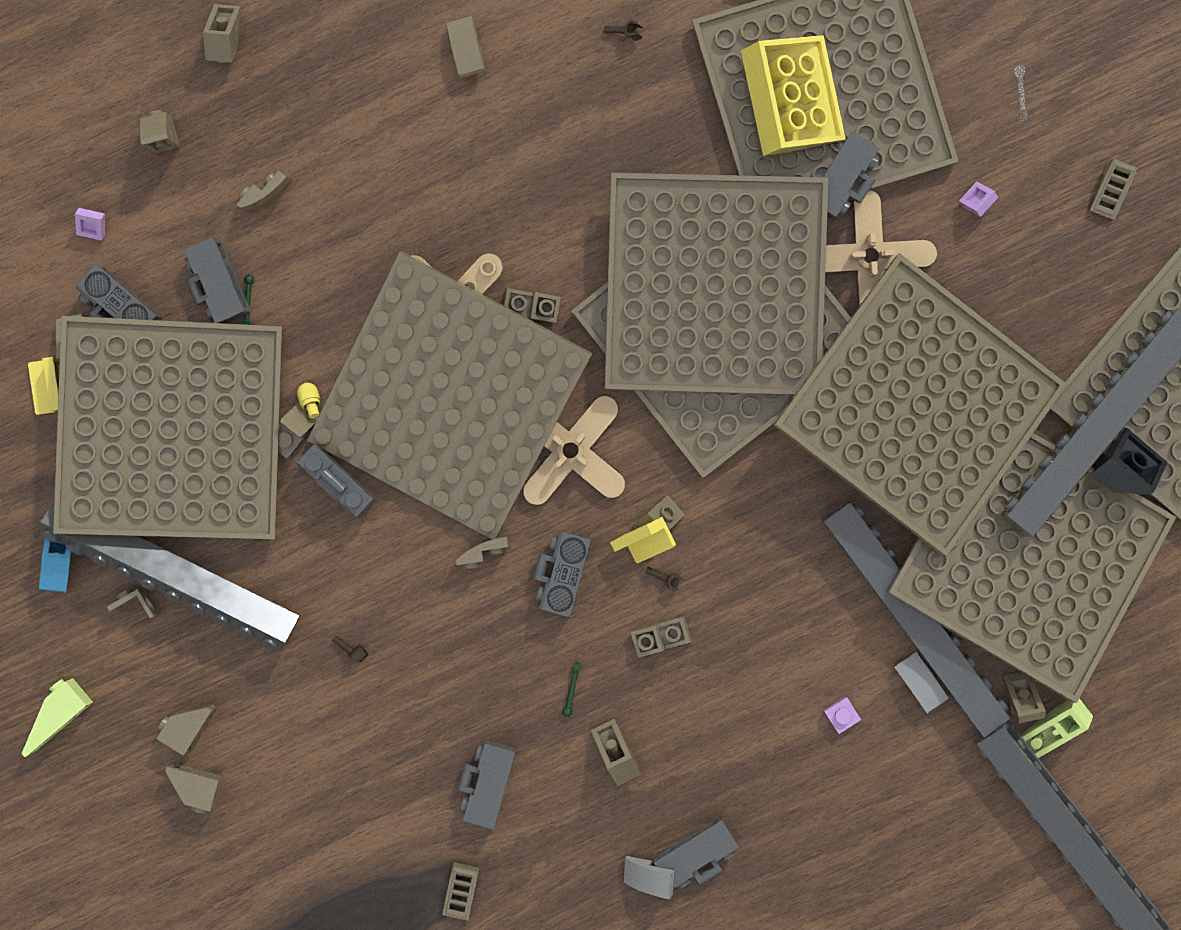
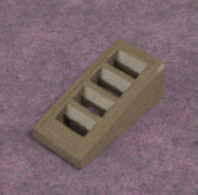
M1117 159L1108 161L1089 211L1114 221L1138 168ZM1114 170L1126 174L1125 177L1113 174ZM1109 180L1121 184V187L1118 188L1108 184ZM1105 190L1116 194V199L1104 195ZM1100 200L1112 204L1113 208L1109 209L1099 205Z
M454 862L442 915L469 920L480 868ZM461 875L472 879L471 882L456 879V876ZM454 885L469 887V892L454 889ZM452 894L468 897L467 902L452 899ZM450 904L465 907V912L449 909Z

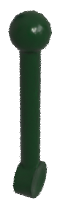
M248 274L244 277V282L246 283L245 297L250 306L251 284L254 282V277ZM250 313L244 315L241 325H252L249 320Z
M575 662L566 707L562 710L563 715L566 717L571 716L573 712L571 705L580 667L578 662Z

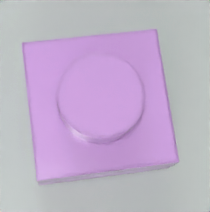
M976 181L959 202L965 209L981 217L997 200L998 196L995 191Z
M78 208L75 213L76 235L103 240L106 234L105 213Z
M846 696L823 710L838 734L861 720Z

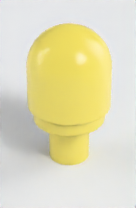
M303 383L297 390L300 406L303 410L308 411L310 419L317 418L320 415L318 407L321 401L318 389L312 383Z

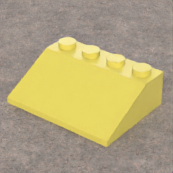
M824 35L758 41L741 50L763 156L788 153L846 140Z

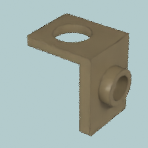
M667 495L632 527L637 529L643 526V524L663 517L670 530L685 514Z
M144 587L133 592L130 588L116 596L118 601L107 606L109 612L114 611L138 597L150 619L160 615Z

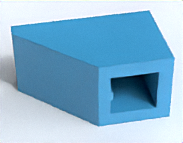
M47 539L44 540L39 590L66 593L72 553L67 548V545L58 541L54 543Z

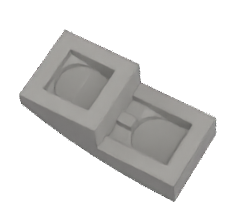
M917 652L894 667L927 714L949 699Z
M626 856L624 883L644 893L670 899L673 895L674 870L652 866V861Z

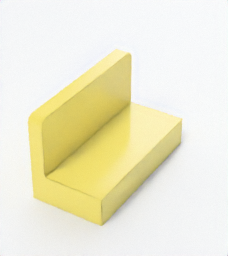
M56 357L42 358V361L28 363L35 413L41 415L58 412L60 362L57 361Z
M663 517L610 542L615 552L628 546L636 563H640L676 546Z

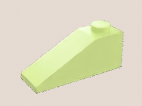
M73 678L65 682L61 679L49 689L52 693L45 698L22 751L24 757L36 752L93 703Z
M1080 698L1077 703L1067 700L1045 715V718L1038 720L1020 735L1037 757L1040 758L1088 730L1093 715Z

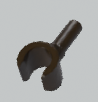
M631 20L625 26H605L604 32L626 34L633 40L638 41L642 39V36L634 33L637 28L643 27L636 21Z
M651 567L646 569V573L661 579L670 589L674 591L679 590L671 586L670 583L673 578L683 581L679 575L675 573L668 575Z
M337 636L332 639V642L344 649L350 659L355 662H362L369 655L360 644L353 649Z

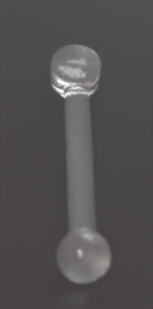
M1019 65L1014 70V74L1018 77L1021 112L1018 117L1021 121H1026L1029 118L1025 105L1023 81L1026 69L1024 66Z

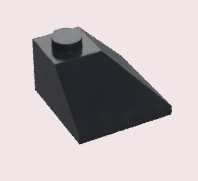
M1126 428L1100 457L1092 475L1099 483L1105 485L1112 492L1151 495L1154 493L1168 462Z

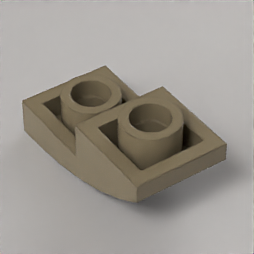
M469 16L447 23L449 39L459 77L463 78L484 72L483 53L478 43L473 17Z
M279 170L276 174L271 173L263 183L265 186L263 190H260L254 184L250 188L246 187L238 197L240 201L237 205L244 211L255 209L278 195L291 180Z
M505 288L503 306L530 320L557 323L561 297Z
M508 536L489 540L471 548L456 559V565L463 564L464 569L479 567V562L485 561V550H488V555L504 553V548L509 547Z
M685 616L630 632L638 658L692 641Z

